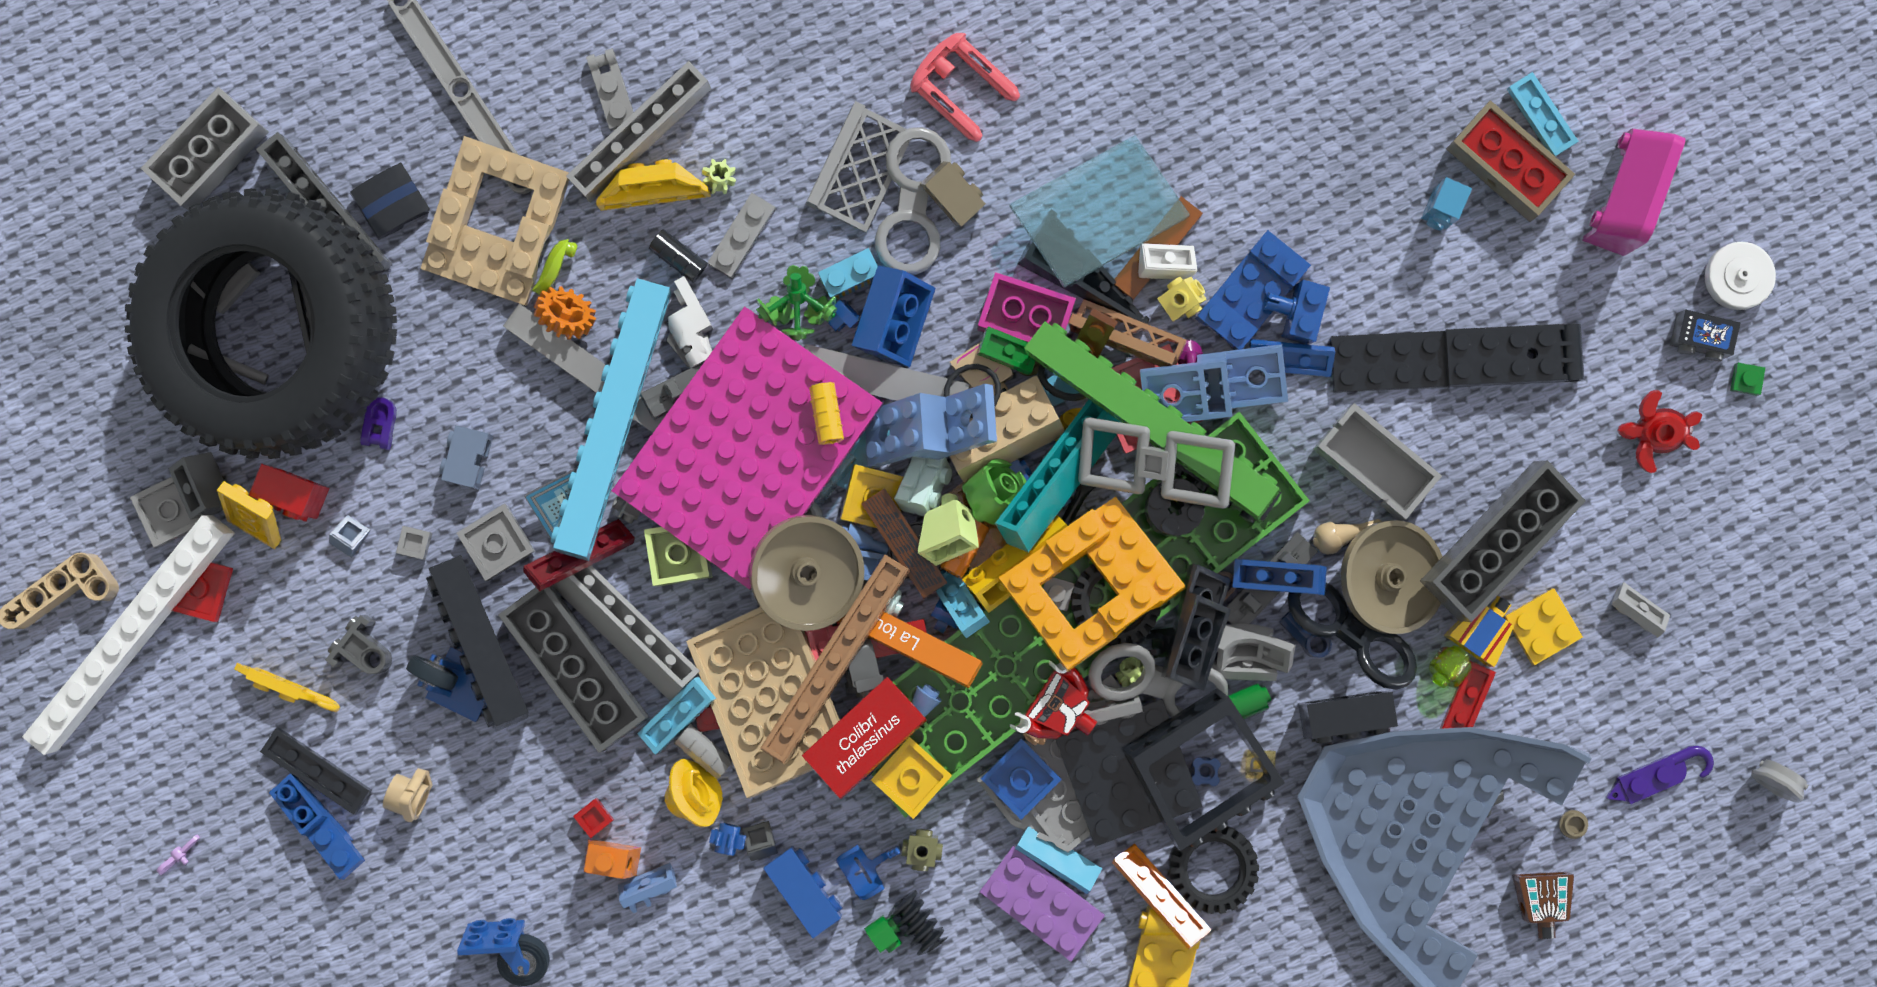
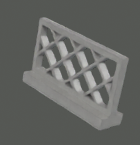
M855 101L805 205L813 209L816 208L866 233L892 180L889 172L878 173L874 159L886 155L889 147L886 134L892 132L900 133L907 129L866 109L865 105ZM866 117L877 122L880 130L879 133L865 136L862 124ZM882 125H884V126H886V127H888V128H890V129L884 131ZM860 132L861 139L855 140ZM882 136L886 151L872 156L867 140ZM910 141L904 143L899 149L897 155L898 166ZM863 142L868 157L854 162L850 149L852 145ZM848 156L850 163L843 165ZM870 161L875 176L860 181L855 165ZM851 167L856 182L842 187L838 174L840 170ZM884 176H887L886 179H885V181H884V183H883V185H882V182H881V179H880V178H881V177H884ZM876 179L880 191L877 196L867 199L862 184ZM836 181L838 188L831 190ZM858 185L863 201L848 205L843 190ZM839 192L844 207L833 210L824 205L828 195ZM872 201H875L874 204H873V206H872V208H871V210H870V207H869V204H868V203H869V202H872ZM865 205L868 216L864 225L853 220L851 208ZM845 210H846L847 216H845V215H843V214H841V213H839V212H842V211H845Z

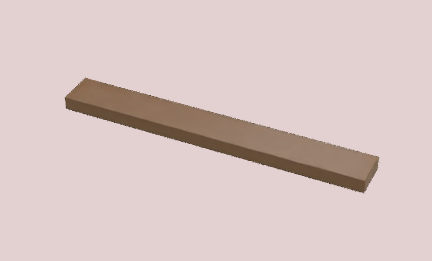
M884 555L760 747L762 751L786 765L910 572L908 568Z

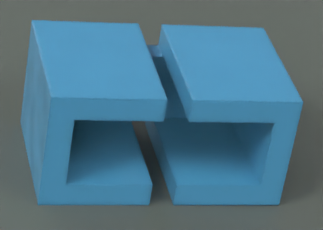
M1444 178L1433 189L1421 219L1426 220V224L1433 229L1442 230L1444 228L1447 230L1459 220L1472 188L1450 178Z

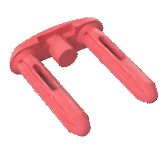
M955 33L939 43L926 56L912 78L910 89L911 93L918 92L967 139L978 142L983 136L979 126L928 80L930 74L935 71L943 79H946L955 69V66L946 57L955 52L1005 99L1017 101L1020 98V93L1017 86L966 40L965 33ZM969 54L973 55L991 73L986 72ZM934 94V95H935L940 101H942L953 113H949V112H948L939 102H937L931 95Z

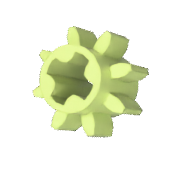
M711 159L710 169L703 167L702 174L707 176L703 179V183L706 186L709 185L712 189L711 194H714L716 191H722L724 194H727V186H735L736 179L730 177L735 174V167L729 168L726 164V159L722 162H715L714 159Z
M1129 657L1121 662L1120 672L1115 673L1122 687L1129 686L1141 676L1143 670L1141 660Z

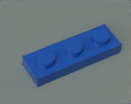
M1250 339L1249 348L1282 344L1285 373L1331 377L1335 357L1334 347Z

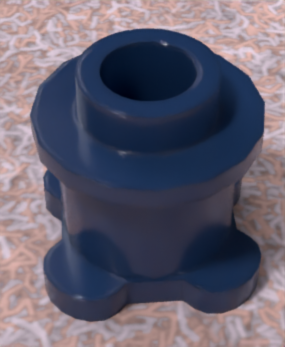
M1205 756L1196 757L1190 766V775L1193 783L1197 786L1207 784L1213 787L1217 786L1220 782L1218 777V769L1221 766L1220 761L1216 758L1211 759ZM1203 766H1207L1209 769L1206 776H1201L1200 769Z

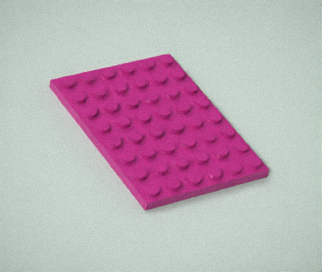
M744 306L611 491L751 590L750 563L759 541L778 523L806 514L884 404L763 319H759L758 315ZM832 382L835 384L838 407L841 411L840 418L843 425L844 440L834 444L820 445L818 444L817 432L815 431L816 426L812 403H810L809 387L819 383Z

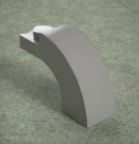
M1254 624L1226 625L1212 668L1222 672L1227 665L1233 662L1255 661L1288 673L1292 668L1295 645L1273 637L1274 629Z

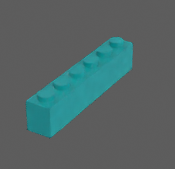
M1091 400L1086 402L995 522L1007 544L1029 552L1079 486L1078 476L1084 420L1086 418H1095L1114 422L1120 421ZM1094 430L1091 468L1115 438L1116 433Z

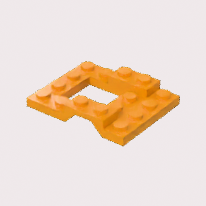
M1116 496L1095 511L1092 509L1048 539L1045 546L999 577L1000 583L1067 672L1115 639L1129 624L1143 614L1162 606L1185 589V584ZM1084 555H1087L1118 596L1099 608L1098 613L1073 629L1041 585Z

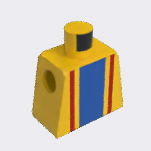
M1496 596L1489 608L1486 606L1472 622L1457 621L1444 636L1487 667H1495L1514 627L1503 618L1511 604L1502 597Z

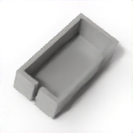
M1355 403L1346 408L1332 425L1333 428L1329 429L1313 448L1316 453L1374 501L1382 499L1383 502L1380 506L1399 521L1406 520L1442 477L1440 473Z

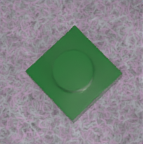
M1739 362L1735 363L1730 391L1755 396L1761 395L1766 367Z

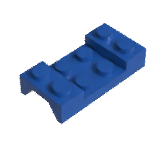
M1267 230L1195 319L1215 331L1228 342L1233 350L1243 349L1273 312L1263 309L1264 303H1267L1265 301L1267 293L1270 292L1285 297L1311 264Z

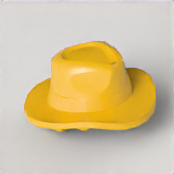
M680 759L673 764L670 771L669 785L665 792L666 806L673 815L686 819L695 826L708 827L712 825L722 805V788L718 780L709 772H705V769L698 763L687 759Z

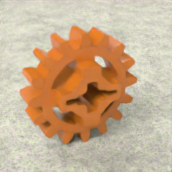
M559 286L558 291L552 287H549L547 292L542 291L534 305L536 309L534 316L540 318L538 324L547 325L546 331L551 332L553 330L558 338L561 334H564L568 340H571L572 335L581 339L583 334H589L596 320L594 317L596 311L590 308L592 304L590 301L584 302L582 300L583 294L576 296L573 289L565 292L562 286Z

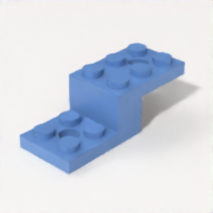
M1282 344L1197 355L1196 363L1140 369L1142 391L1147 388L1154 392L1160 398L1158 400L1159 403L1166 408L1169 405L1175 407L1183 414L1182 419L1186 422L1232 417V408L1288 402ZM1261 370L1265 374V378L1260 383H1253L1248 378L1250 372ZM1168 388H1175L1180 392V397L1178 400L1171 402L1165 399L1164 392Z
M982 384L947 397L918 393L883 405L865 430L867 467L878 468L912 456L940 460L997 442L993 385ZM972 414L973 419L969 422L970 416Z

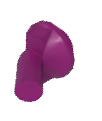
M1187 340L1178 363H1196L1197 355L1203 354L1200 345L1193 340Z

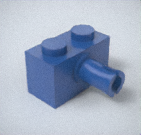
M1302 280L1295 284L1292 299L1270 292L1267 293L1265 298L1267 303H1264L1263 309L1287 315L1281 338L1308 345L1316 342L1330 287Z

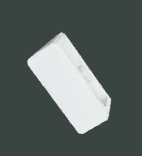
M1140 245L1139 278L1176 279L1181 277L1183 280L1193 277L1197 272L1194 246Z

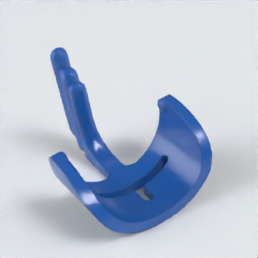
M857 844L838 856L836 862L850 882L860 900H867L885 889L882 880L876 872V866L888 858L891 859L899 855L901 850L896 845L871 860ZM854 857L858 858V860L866 870L867 874L869 875L872 883L868 882L863 872L855 876V873L860 870V867L855 861Z

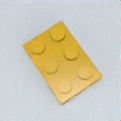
M224 481L217 489L227 522L275 550L281 541L273 507L263 499L255 500L248 496L249 493L243 487L237 484L231 486Z

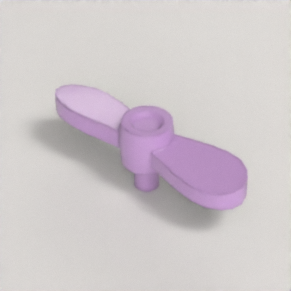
M195 835L182 848L180 846L175 848L170 853L172 857L157 868V872L160 875L164 874L176 861H181L183 865H186L189 861L185 858L187 855L185 852L200 839L199 835Z

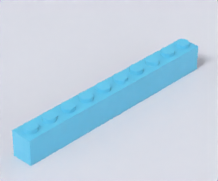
M637 278L635 286L630 285L626 302H629L627 312H622L619 318L618 328L621 331L619 338H614L610 347L609 354L613 355L610 365H605L601 381L605 383L602 392L597 391L594 398L593 408H596L594 418H589L585 427L584 434L588 435L585 446L580 445L576 461L580 463L577 472H572L569 478L568 488L571 489L568 500L563 499L559 515L563 516L560 527L555 526L551 536V543H554L553 548L556 552L587 561L590 560L671 297L670 287Z

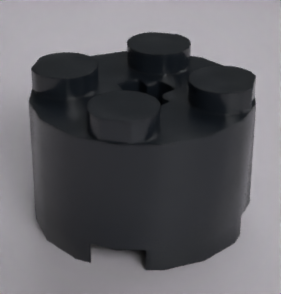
M1174 478V489L1201 493L1189 481ZM1161 482L1150 491L1146 499L1144 513L1148 524L1155 532L1164 536L1178 537L1190 533L1203 519L1205 506L1164 499L1161 496ZM1170 501L1180 504L1181 508L1178 510V516H1176L1175 512L1170 514L1168 508L1171 506Z

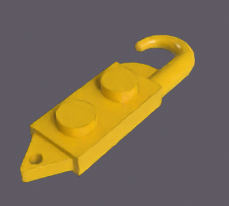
M236 663L234 670L246 675V679L254 682L252 686L265 692H269L270 689L279 692V698L295 703V700H306L331 712H338L340 710V705L329 697L261 668H251Z

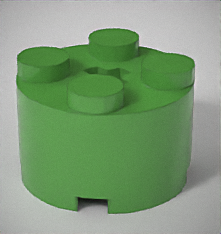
M1003 459L991 460L962 486L967 501L972 508V516L978 522L986 521L996 525L995 522L1027 482L1020 471L1015 473L1009 468L1012 464Z

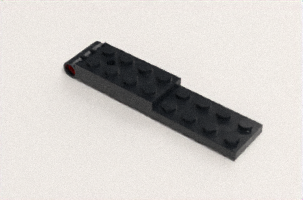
M1581 324L1463 328L1431 332L1330 337V346L1335 348L1332 368L1333 393L1584 381ZM1528 350L1533 352V359L1527 356Z

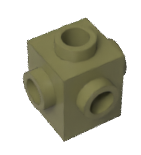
M916 829V833L910 832L909 840L903 839L901 856L907 857L906 864L912 865V870L928 871L929 867H935V860L941 861L943 844L938 843V836L933 835L932 830ZM920 846H924L928 850V853L923 857L919 856L916 852Z

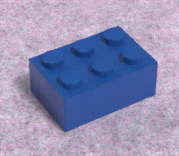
M878 265L852 346L884 362L910 367L936 288L904 270Z

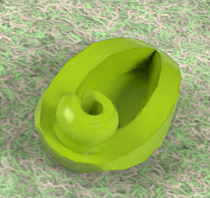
M569 239L559 241L553 246L546 259L540 278L531 291L539 295L542 291H548L559 275L564 256L566 255L570 258L575 256L577 250L576 243L569 242Z

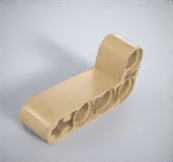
M76 553L0 609V624L7 629H25L79 589H82L84 594L91 600L110 601L117 596L119 585L97 555ZM87 559L89 561V569L84 573L82 562ZM62 576L66 579V586L63 589L59 587V579ZM103 581L106 585V590L103 595H100L98 585ZM39 593L43 596V602L40 606L36 603V597Z

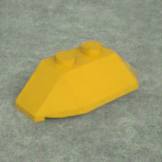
M665 159L656 161L655 165L644 166L643 163L629 164L626 169H620L597 198L596 205L600 211L707 198L711 197L709 188L677 162L672 163V160Z

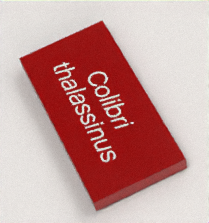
M886 677L801 756L833 792L842 799L924 724L927 719L898 687Z

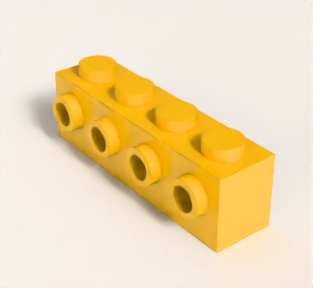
M1056 515L1029 552L1007 544L995 551L981 565L973 568L962 579L975 599L990 613L1010 597L1009 593L1000 583L999 577L1045 546L1046 541L1066 528L1067 524Z

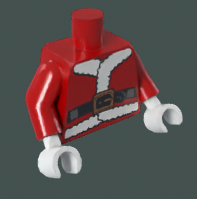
M1050 661V666L1055 670L1024 715L1019 712L1015 713L1016 716L1020 717L1019 725L1014 726L1010 724V727L1020 733H1027L1039 739H1058L1063 734L1068 736L1073 727H1076L1088 736L1097 721L1084 713L1090 702L1087 700L1089 690L1081 673L1075 667L1067 672L1061 663L1055 665Z

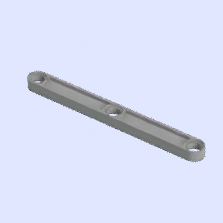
M387 0L480 142L518 154L418 1L408 0L404 6H396L394 0ZM457 84H467L468 92L465 96L457 97L454 95V88ZM505 180L508 186L517 194H527L532 190L527 187L516 188L514 183Z

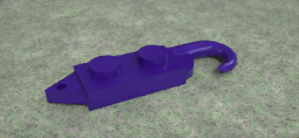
M1689 746L1616 777L1617 782L1607 794L1606 799L1627 801L1628 804H1633L1677 785L1686 777L1687 767L1685 761L1695 756L1703 757L1706 762L1704 771L1700 773V777L1704 778L1713 770V756L1710 751L1702 746Z

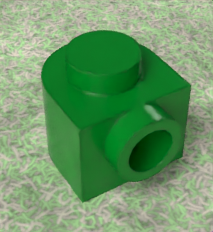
M882 915L864 928L880 953L885 949L890 953L902 944L899 939L900 937L897 935L900 928L897 927L896 922L891 917L886 919Z

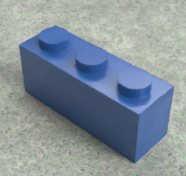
M1235 559L1233 588L1325 595L1327 567Z
M791 846L766 864L763 869L811 937L815 938L841 919L842 914L840 910L843 907L834 895L829 897L823 887L826 886V883L817 871L812 873L806 865L810 861L801 848L796 850L794 846Z

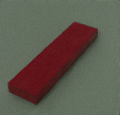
M617 519L599 528L589 561L553 551L525 565L523 572L540 592L634 544L635 537Z

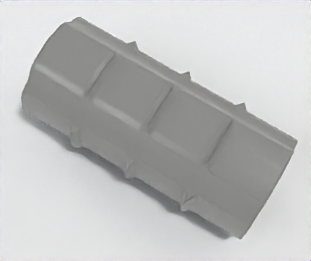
M691 724L687 726L674 742L694 762L703 767L705 772H709L717 780L732 763L731 757L724 750L717 747L713 741H710Z

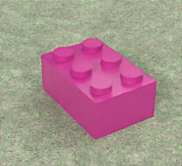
M995 272L977 330L984 332L989 326L1029 342L1044 321L1051 326L1053 323H1056L1066 330L1076 298Z

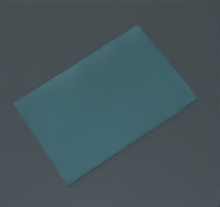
M1135 135L1009 205L1063 287L1070 285L1190 216L1179 197L1175 194Z

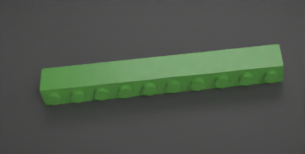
M1044 321L1024 348L1029 357L1121 423L1148 427L1150 429L1149 443L1156 448L1165 449L1166 436L1170 431L1206 436L1207 431L1195 422H1192L1190 425L1182 419L1183 414L1171 405L1167 408L1158 402L1160 398L1154 392L1147 388L1142 391L1135 386L1136 380L1125 372H1122L1120 375L1111 369L1113 364L1101 355L1096 358L1090 354V348L1079 339H1076L1075 342L1066 336L1067 331L1056 323H1053L1051 326ZM1177 444L1176 462L1218 492L1223 451ZM1240 455L1236 458L1234 456L1229 500L1256 520H1259L1279 494L1280 488L1276 486L1278 482L1265 472L1260 475L1253 470L1254 464Z

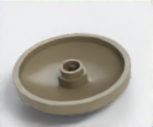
M796 516L772 527L759 541L750 563V585L758 605L774 621L795 630H817L839 621L847 614L857 599L864 582V561L860 548L854 538L837 523L819 516Z
M1399 520L1374 523L1355 536L1349 544L1342 561L1341 586L1348 607L1361 623L1377 632L1404 634L1422 627L1435 615L1441 603L1420 582L1443 557L1432 537L1420 527Z

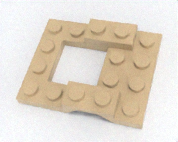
M464 136L447 189L443 188L426 240L429 244L420 269L527 306L532 294L531 290L537 279L538 262L545 241L554 228L569 183V179L566 177L569 172ZM484 173L534 190L526 216H522L514 242L467 226Z

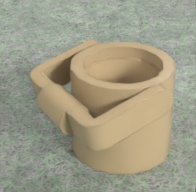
M418 768L412 778L396 774L385 793L383 808L403 815L404 820L407 822L417 820L424 809L430 789L432 788L429 771Z

